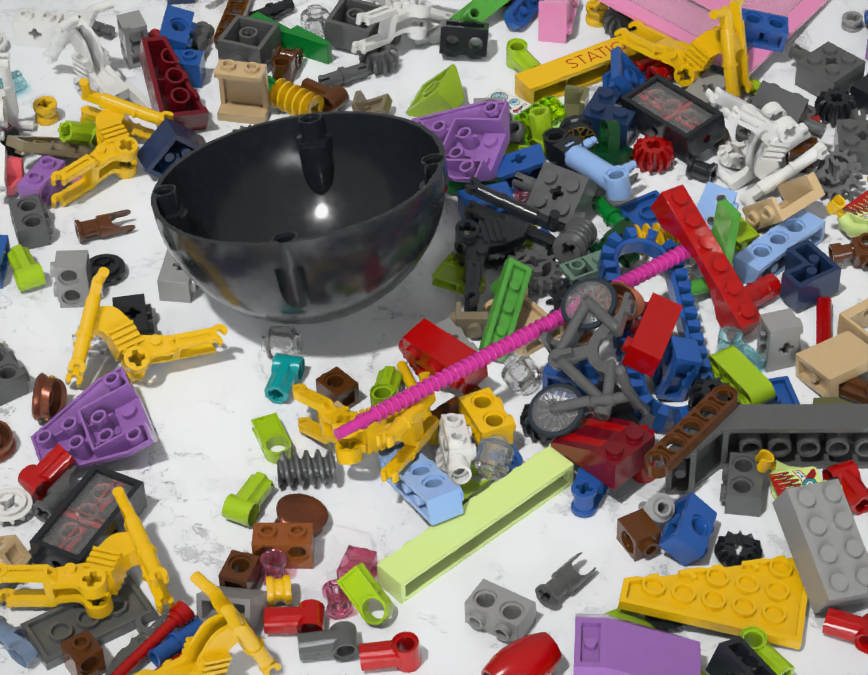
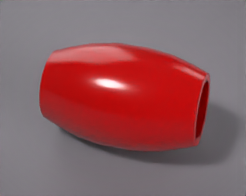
M539 632L526 635L500 649L482 669L481 675H551L562 661V654L557 643L548 633Z

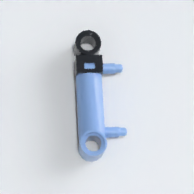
M558 127L548 129L543 133L544 149L548 161L555 162L557 166L573 170L591 178L600 188L606 191L609 200L623 201L631 196L629 173L637 167L636 161L632 160L621 166H613L587 150L597 143L598 140L595 136L581 140L573 134L567 136V131Z

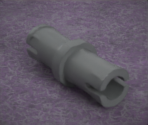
M360 62L346 68L343 66L338 67L334 72L319 75L318 82L330 88L340 84L345 86L350 81L367 77L368 72L366 68H362L365 67V64Z

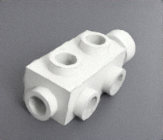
M441 414L438 438L440 452L444 460V470L448 473L449 479L454 484H465L472 476L471 461L476 459V445L471 443V426L466 425L464 414Z

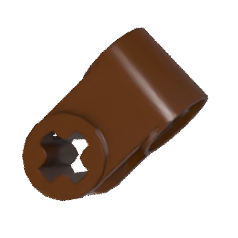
M278 45L271 59L272 78L276 81L280 78H285L286 82H293L298 69L302 65L303 49H286Z

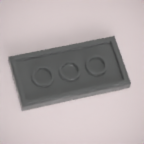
M129 574L124 578L125 581L121 584L122 587L118 590V595H111L114 608L112 613L103 619L89 617L82 604L72 602L62 604L20 624L26 630L27 641L36 648L38 658L47 671L64 663L60 643L87 629L101 646L135 630V620L138 615L141 616L143 625L157 620L155 610Z

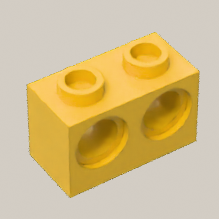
M490 387L458 397L459 414H464L466 425L471 426L472 438L482 454L513 444V431L516 430L515 420L511 414L508 415L506 413L501 398L499 396L496 397Z

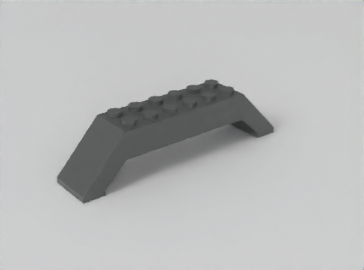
M737 404L736 409L665 477V494L687 495L691 492L694 493V488L720 469H723V463H729L730 452L758 454L760 450L765 449L774 455L775 460L788 466L802 468L813 466L817 469H824L851 459L856 463L858 469H868V404ZM711 412L707 418L714 417L715 414ZM692 428L687 433L695 434L699 431L697 429ZM677 444L669 447L670 450H680L682 448Z

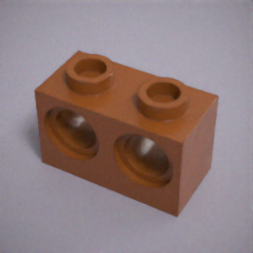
M313 523L253 524L252 554L260 556L261 569H313L315 552Z

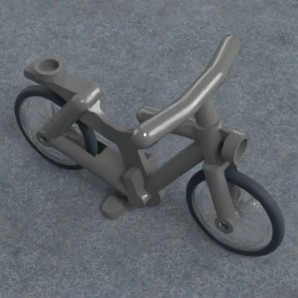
M586 278L580 280L565 293L561 302V314L568 326L560 340H554L549 332H542L541 342L549 352L547 360L551 368L563 370L588 395L583 396L577 388L564 383L552 384L540 390L533 397L528 408L529 424L537 434L546 438L565 436L578 427L585 413L593 412L595 418L609 420L612 407L625 402H629L642 415L650 413V406L641 400L634 390L626 368L623 365L617 366L616 361L613 359L603 362L599 356V348L603 340L608 336L621 337L627 317L634 316L636 313V301L633 300L630 292L624 293L620 309L614 317L612 316L618 304L617 292L612 284L604 279ZM598 328L590 338L588 345L575 348L584 330ZM588 359L596 372L604 376L603 391L601 392L573 364ZM615 377H617L622 392L614 393Z

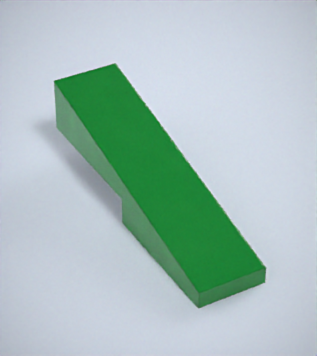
M258 11L249 16L251 18L278 23L275 20L261 14ZM280 24L281 46L283 48L294 50L302 48L303 57L325 64L332 62L331 42L299 25L290 29Z

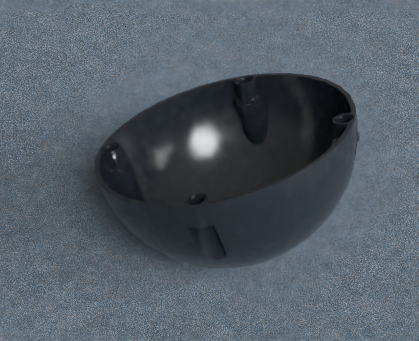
M330 111L283 117L230 132L205 143L171 165L155 184L151 194V207L164 244L174 260L196 285L217 301L245 315L276 323L299 325L327 322L349 316L369 307L396 288L416 267L428 249L441 219L445 190L449 184L444 145L438 136L427 127L407 118L390 114L366 111Z

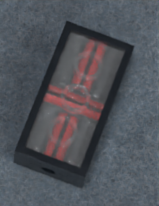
M656 74L621 97L623 108L636 111L637 129L650 137L655 135L658 138L666 137V141L672 142L673 151L687 160H690L692 156H698L726 137L723 112L659 74Z
M93 464L29 541L34 565L48 564L56 568L65 566L67 563H86L87 557L93 551V546L98 547L113 534L125 532V520L112 494L113 489L116 487L124 489L137 516H139L147 507L144 482Z

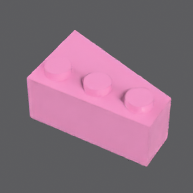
M579 0L539 1L538 41L566 44L568 34L572 35L573 21L576 20Z

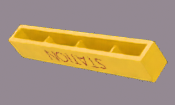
M620 35L515 74V95L534 106H538L564 96L566 85L589 87L602 82V75L611 70V50L617 46L623 50L632 62L642 59L646 55L624 44H620L619 41L623 38Z

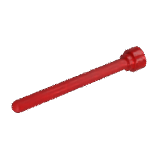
M178 600L169 609L168 619L110 675H128L148 655L149 650L158 646L175 628L185 627L195 618L192 609L183 601Z

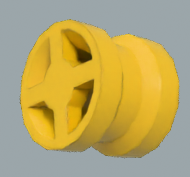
M597 0L588 1L586 3V24L596 28L603 27V17L605 12L609 10V6Z
M42 96L34 100L33 110L36 112L35 121L37 124L50 126L58 122L59 112L56 110L57 101L55 98Z
M290 574L283 575L282 578L266 576L268 606H275L278 602H284L286 605L292 604Z

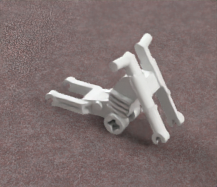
M113 0L87 6L80 18L72 13L55 25L57 34L53 36L50 47L43 51L42 55L43 57H48L47 63L50 65L58 61L62 50L66 48V43L70 42L75 51L70 54L73 62L72 65L75 68L74 72L77 73V77L73 78V86L80 97L81 88L79 80L87 78L91 90L99 93L104 92L121 99L129 97L135 104L139 103L141 106L152 109L150 100L132 83L123 82L121 74L112 69V65H110L111 60H109L110 55H108L109 51L100 45L99 39L92 29L100 12L115 7Z
M366 0L374 4L375 2L384 4V6L365 13H358L355 23L360 26L361 22H365V25L370 26L380 22L378 34L360 41H354L351 52L356 54L357 50H359L362 54H366L368 51L390 44L394 37L403 33L408 38L422 40L426 38L428 24L419 18H431L442 23V19H449L454 13L432 8L430 0Z
M9 52L0 53V72L4 86L3 89H0V197H7L8 193L7 150L1 144V141L5 140V132L2 131V128H8V123L10 129L16 127L34 131L35 128L34 121L18 118L19 107L10 69Z
M719 87L715 88V93L711 89L706 90L705 96L711 103H717L725 107L723 116L729 122H735L751 130L752 134H749V140H746L748 144L745 158L746 166L733 176L723 167L719 168L716 172V175L731 190L739 189L756 177L761 179L755 186L739 197L740 201L746 206L756 203L755 200L763 195L766 196L776 189L777 186L798 175L800 171L817 159L823 160L830 155L826 150V145L820 141L794 161L788 162L789 164L781 169L778 162L782 161L781 158L794 147L811 137L812 134L808 131L809 128L803 122L798 124L791 116H787L786 111L778 102H769L760 110L753 104H748L746 101Z

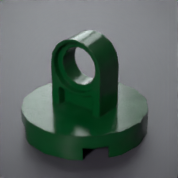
M603 120L599 127L598 143L587 150L610 164L627 163L629 159L633 160L634 149L620 145V125L618 121Z
M628 216L622 219L603 235L599 243L595 242L588 251L593 253L601 250L602 246L606 244L608 236L613 232H616L622 238L625 227H633L634 223ZM635 252L626 253L618 258V262L625 268H630L639 261L640 257Z

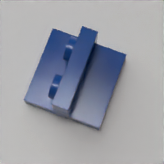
M617 46L611 50V70L602 75L603 87L620 91L622 96L647 81V77L623 50Z

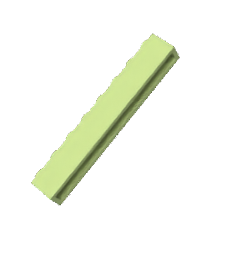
M548 446L540 453L534 454L531 459L521 466L515 467L508 475L499 481L493 482L489 488L477 496L471 497L467 503L462 505L463 514L429 526L422 534L411 541H407L393 554L384 557L377 564L378 584L399 603L403 604L573 484L574 464L551 446Z

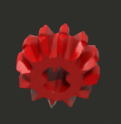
M645 135L644 139H637L636 144L632 148L634 149L633 160L636 161L640 172L649 171L650 174L652 172L661 174L662 170H669L674 160L672 142L666 141V137L658 138L656 135L654 137Z

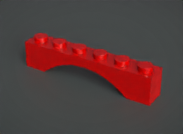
M682 184L661 192L650 208L663 230L679 240L697 263L709 288L716 320L727 339L731 342L752 333L759 325L760 313L686 188Z

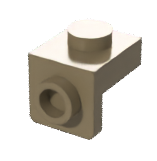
M358 90L355 92L351 106L353 111L388 114L392 99L387 93L367 100L363 92Z
M456 301V311H451L453 323L462 328L466 338H482L488 319V311L461 312V301Z

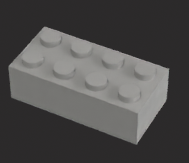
M839 479L784 490L772 504L813 613L828 611L831 607L838 609L867 602L868 553Z

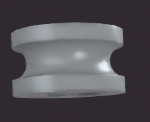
M856 11L845 12L842 15L841 28L849 33L859 32L862 29V14Z

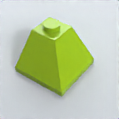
M452 64L422 84L406 111L407 115L421 117L460 107L465 96L457 67Z

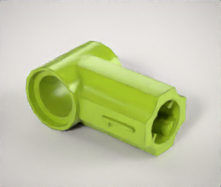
M513 38L507 42L506 65L510 69L522 72L539 66L541 63L527 50L528 43L524 39Z
M545 106L534 107L529 110L532 139L529 140L528 146L540 143L544 156H546L542 135L546 130L553 128L550 108Z
M66 120L64 123H60L58 128L59 139L64 143L86 145L95 150L97 146L96 124L91 120L83 122Z
M21 244L13 246L10 252L7 253V259L13 270L18 290L22 292L45 285L46 280L43 269L39 262L35 263L28 247H23Z
M385 366L382 370H379L375 385L370 389L371 406L377 405L379 402L383 403L384 399H389L393 395L396 396L402 383V372L398 371L395 366Z
M256 472V474H251L237 494L231 493L227 496L223 504L222 516L231 521L252 527L259 516L260 506L273 490V482L264 473Z
M748 626L741 631L740 636L777 675H792L794 673L795 667L767 642L768 638L764 630L759 627Z

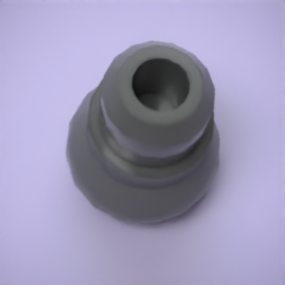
M517 120L510 121L509 143L525 145L526 128L524 124Z

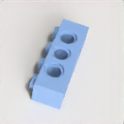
M801 209L778 225L771 227L767 233L755 239L752 244L744 250L737 252L734 256L733 269L740 281L747 284L768 273H772L774 276L779 275L785 270L787 248L806 239H809L816 246L819 245L824 239L826 221L805 209Z
M404 442L378 452L381 469L397 454V450H401ZM422 450L399 473L400 480L397 483H392V478L387 479V482L432 526L464 513L462 506L464 494L458 484L455 485L445 472H441L433 460H429L424 456Z

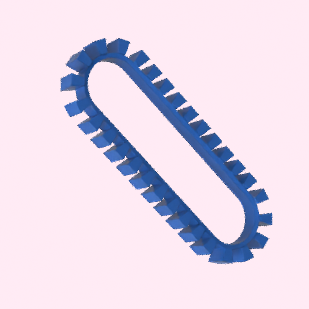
M625 227L622 238L616 232H613L608 236L606 244L601 249L597 263V269H600L598 278L611 282L622 276L618 258L621 255L635 252L648 255L654 259L665 252L668 253L669 250L674 249L677 245L671 239L667 240L662 246L655 243L659 232L649 228L645 239L637 238L636 227ZM684 261L663 272L670 300L683 306L676 322L679 337L697 340L703 361L691 385L692 387L698 378L705 379L710 375L714 379L713 372H710V360L706 359L708 352L706 345H703L705 340L703 332H700V320L696 319L698 312L696 306H693L695 300L693 293H690L692 288L690 280H687L688 272L687 268H684ZM631 326L623 331L621 337L613 336L612 339L613 347L616 349V361L619 362V365H623L621 362L625 355V352L621 351L627 336L633 337L629 333ZM623 365L626 368L634 390L640 399L650 406V414L655 416L651 429L663 432L666 421H674L675 426L692 410L688 408V405L673 407L657 401L647 389L644 374ZM634 409L635 415L639 421L646 416L642 415L636 409Z

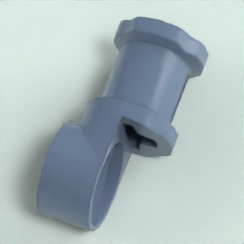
M0 615V644L4 645V649L8 651L15 662L23 667H28L38 656L36 648L25 639L26 630L23 627H15L7 623V619Z

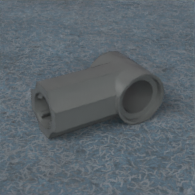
M340 621L333 624L330 630L297 634L300 661L333 657L338 662H351L359 656L357 628L352 622Z

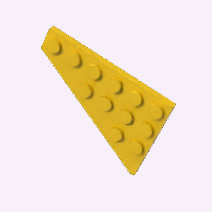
M785 555L772 559L761 558L742 561L741 565L723 567L722 564H718L709 568L678 570V574L661 577L659 573L649 574L645 577H627L623 580L617 609L740 636L744 628L755 626L765 631L768 643L799 650L802 643L808 597L793 558L786 559Z

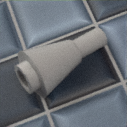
M441 24L429 30L426 38L422 40L414 39L415 46L428 42L440 43ZM448 36L446 40L450 43H454L453 38H455L456 36Z
M657 493L648 501L640 502L638 509L643 508L654 521L662 523L672 518L675 504L669 495Z

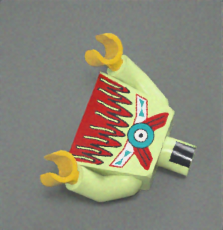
M868 190L847 205L841 195H836L827 204V212L838 216L836 219L839 222L838 229L845 232L851 238L868 233Z
M765 449L760 450L755 457V460L759 462L757 464L759 472L765 473L769 469L770 490L774 500L787 488L839 479L837 476L822 481L816 467L788 466L775 460L774 455Z

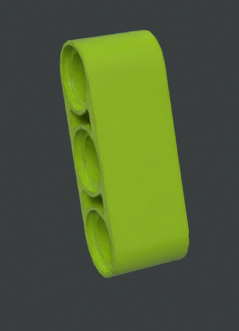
M731 345L707 357L710 360V372H713L714 378L720 377L721 382L730 383V386H733L738 392L737 401L740 404H766L775 399V390L769 379L735 346Z

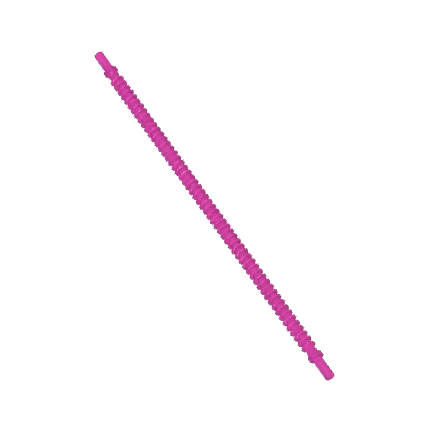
M680 244L679 247L677 246L669 250L668 253H663V255L646 262V264H642L640 267H636L634 270L619 276L611 282H624L626 285L634 288V286L644 283L657 274L667 271L668 268L684 262L685 259L691 257V254ZM591 291V292H589L588 294H590V296H592V294L594 293V291ZM580 298L567 304V314L570 319H572L581 302ZM561 307L547 314L546 317L543 316L540 320H535L534 323H529L528 326L518 329L516 333L513 332L510 336L507 335L504 339L493 342L491 346L488 345L485 349L482 348L479 352H474L473 356L468 355L466 359L463 358L460 362H455L454 366L449 365L447 369L444 368L441 372H436L435 376L430 375L428 379L425 378L422 382H417L415 386L411 385L409 389L398 392L396 396L393 395L389 399H384L383 403L379 402L376 406H371L368 412L358 414L355 419L334 429L335 437L341 440L359 429H366L373 422L379 423L382 419H387L389 415L392 416L395 412H400L402 408L406 409L408 405H414L415 401L419 402L421 398L424 399L428 395H433L434 391L438 392L441 388H446L447 384L451 385L453 381L456 382L460 378H465L466 374L470 375L472 371H478L485 364L489 365L491 361L494 362L497 358H502L504 355L515 351L516 348L519 349L522 345L533 342L534 338L538 339L542 332H551L552 329L563 326L566 322L562 317Z

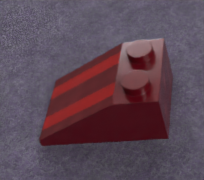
M589 413L571 433L554 439L551 442V447L615 491L644 468L645 455L655 445V436L633 421L610 417L609 420H600L595 418L592 413Z

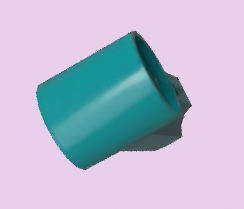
M282 353L275 354L272 362V374L264 390L265 397L270 399L272 403L282 404V402L288 401L293 389L292 385L296 381H301L305 369L304 357Z

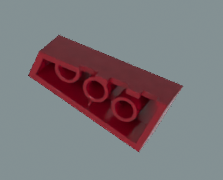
M166 36L141 38L139 58L152 110L172 112L174 122L192 131L205 130L209 111L206 106L202 105L197 90L193 89L190 84L189 76L185 70H182L178 63L179 59Z

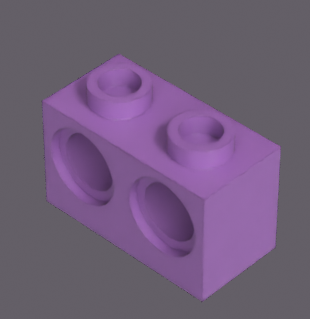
M43 155L17 183L19 198L38 194L40 203H46L48 208L51 205V196L64 190L69 185L67 183L63 186L61 180L56 181V186L51 185V174L54 171H60L65 168L66 162Z

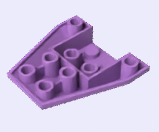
M482 101L411 119L435 133L444 145L449 180L454 182H470V177H476L482 182L495 178L510 141L508 101Z
M123 366L97 379L31 436L39 462L57 444H60L76 460L71 465H77L76 470L93 466V464L98 465L129 457L158 441L143 402Z
M576 613L573 675H701L700 642L607 614Z

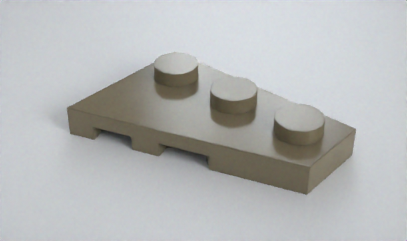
M7 135L6 145L14 148L15 153L21 155L34 153L41 156L54 155L81 158L94 151L80 144L64 143L59 137Z

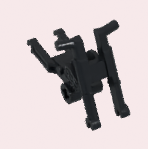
M470 177V184H465V193L497 206L496 208L498 209L502 208L508 211V214L506 216L505 213L501 214L477 203L475 200H469L468 207H464L463 215L467 218L477 217L481 220L477 224L473 220L463 219L455 226L454 258L458 262L465 264L464 312L478 310L481 295L479 287L489 260H493V258L496 260L499 257L505 258V254L521 248L526 243V240L545 247L548 250V256L554 255L553 243L556 239L555 236L538 229L535 225L551 232H557L560 217L558 210H551L549 216L541 213L540 210L509 197L506 193L502 194L482 185L476 177ZM464 231H470V235H464Z

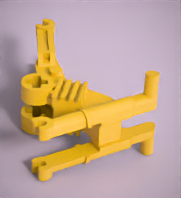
M733 0L729 3V7L724 5L719 9L711 10L709 13L710 18L713 20L719 19L720 25L704 32L694 39L691 44L686 41L674 40L672 37L644 25L640 20H634L628 25L629 28L637 27L634 33L629 32L627 28H620L614 32L615 36L622 34L623 38L620 39V44H624L652 59L671 65L675 69L674 79L680 86H690L706 70H710V65L722 54L723 63L721 65L724 70L725 91L740 98V93L745 89L744 86L746 87V93H750L754 89V85L749 78V55L747 54L745 24L742 19L741 6L745 0Z
M81 78L79 80L81 99L104 108L100 110L89 105L81 107L80 122L85 120L96 122L97 146L90 154L84 155L60 171H54L51 174L52 186H56L57 180H61V184L65 186L82 175L80 180L51 196L52 208H56V202H61V206L65 208L66 205L94 189L99 182L113 173L122 179L134 177L137 173L136 158L138 155V143L134 138L137 137L147 141L155 130L144 127L140 123L130 122L129 115L134 119L136 117L160 125L165 118L173 121V113L170 111L158 112L141 106L139 103L135 104L104 92H96L91 90L87 78Z
M101 267L91 281L79 329L75 332L77 337L76 341H73L74 349L71 361L68 364L65 384L69 385L71 378H76V387L82 385L86 369L85 363L88 351L92 348L90 343L91 340H94V336L101 337L105 341L115 361H121V366L125 369L131 382L135 383L143 379L147 368L152 364L210 353L214 354L216 347L212 343H216L219 347L223 344L222 338L216 332L226 335L228 329L222 324H216L211 328L174 335H140L133 320H130L118 308L100 306L103 299V283L109 275L108 268Z
M430 372L419 373L420 382L425 378L428 379ZM305 384L292 385L294 400L317 410L320 422L319 424L310 417L298 418L299 433H304L325 445L331 442L336 444L335 451L338 463L342 465L356 464L363 459V453L370 455L372 451L376 453L379 452L378 449L383 451L385 447L391 448L396 441L404 442L401 450H397V454L380 470L382 482L392 478V483H397L400 480L399 473L409 462L415 459L416 454L427 442L429 445H437L439 443V419L433 415L422 422V417L436 401L435 392L433 395H428L427 398H421L419 402L415 401L414 405H409L406 409L395 412L392 416L389 415L387 419H382L379 423L373 422L366 429H359L338 440L334 435V429L355 419L356 415L368 412L370 407L366 408V411L364 409L359 410V413L357 411H350L347 406L336 407L330 398L307 388Z
M122 487L114 488L112 494L125 520V532L113 534L98 547L93 546V551L87 557L86 563H67L65 566L56 568L48 564L5 565L0 563V583H43L44 589H1L0 603L5 601L9 609L12 607H56L60 603L76 602L85 607L89 617L103 619L113 611L114 605L111 595H118V590L121 589V584L124 583V578L127 577L126 572L136 565H139L143 572L141 576L151 590L157 612L163 614L164 605H169L170 609L175 604L173 596L169 593L166 586L169 583L168 572L162 567L156 554V546L151 543L140 517L137 516L132 503Z
M196 571L191 575L190 581L210 598L211 604L218 614L204 621L194 636L186 637L180 657L174 660H166L162 667L155 671L144 669L132 675H226L225 672L228 671L227 666L230 665L229 660L232 659L229 651L237 643L247 655L254 659L263 675H271L270 670L274 668L278 671L281 669V665L271 656L264 646L263 639L257 637L247 623L246 618L238 612L223 592L202 573Z

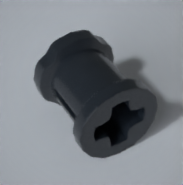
M692 156L686 168V177L692 178L694 176L704 180L706 184L708 181L712 183L716 177L718 164L714 162L709 164L700 161L697 156Z

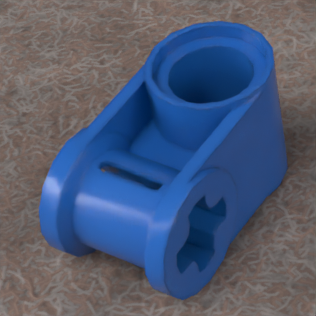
M580 466L571 486V493L574 496L571 503V511L579 518H588L596 513L603 495L608 490V486Z

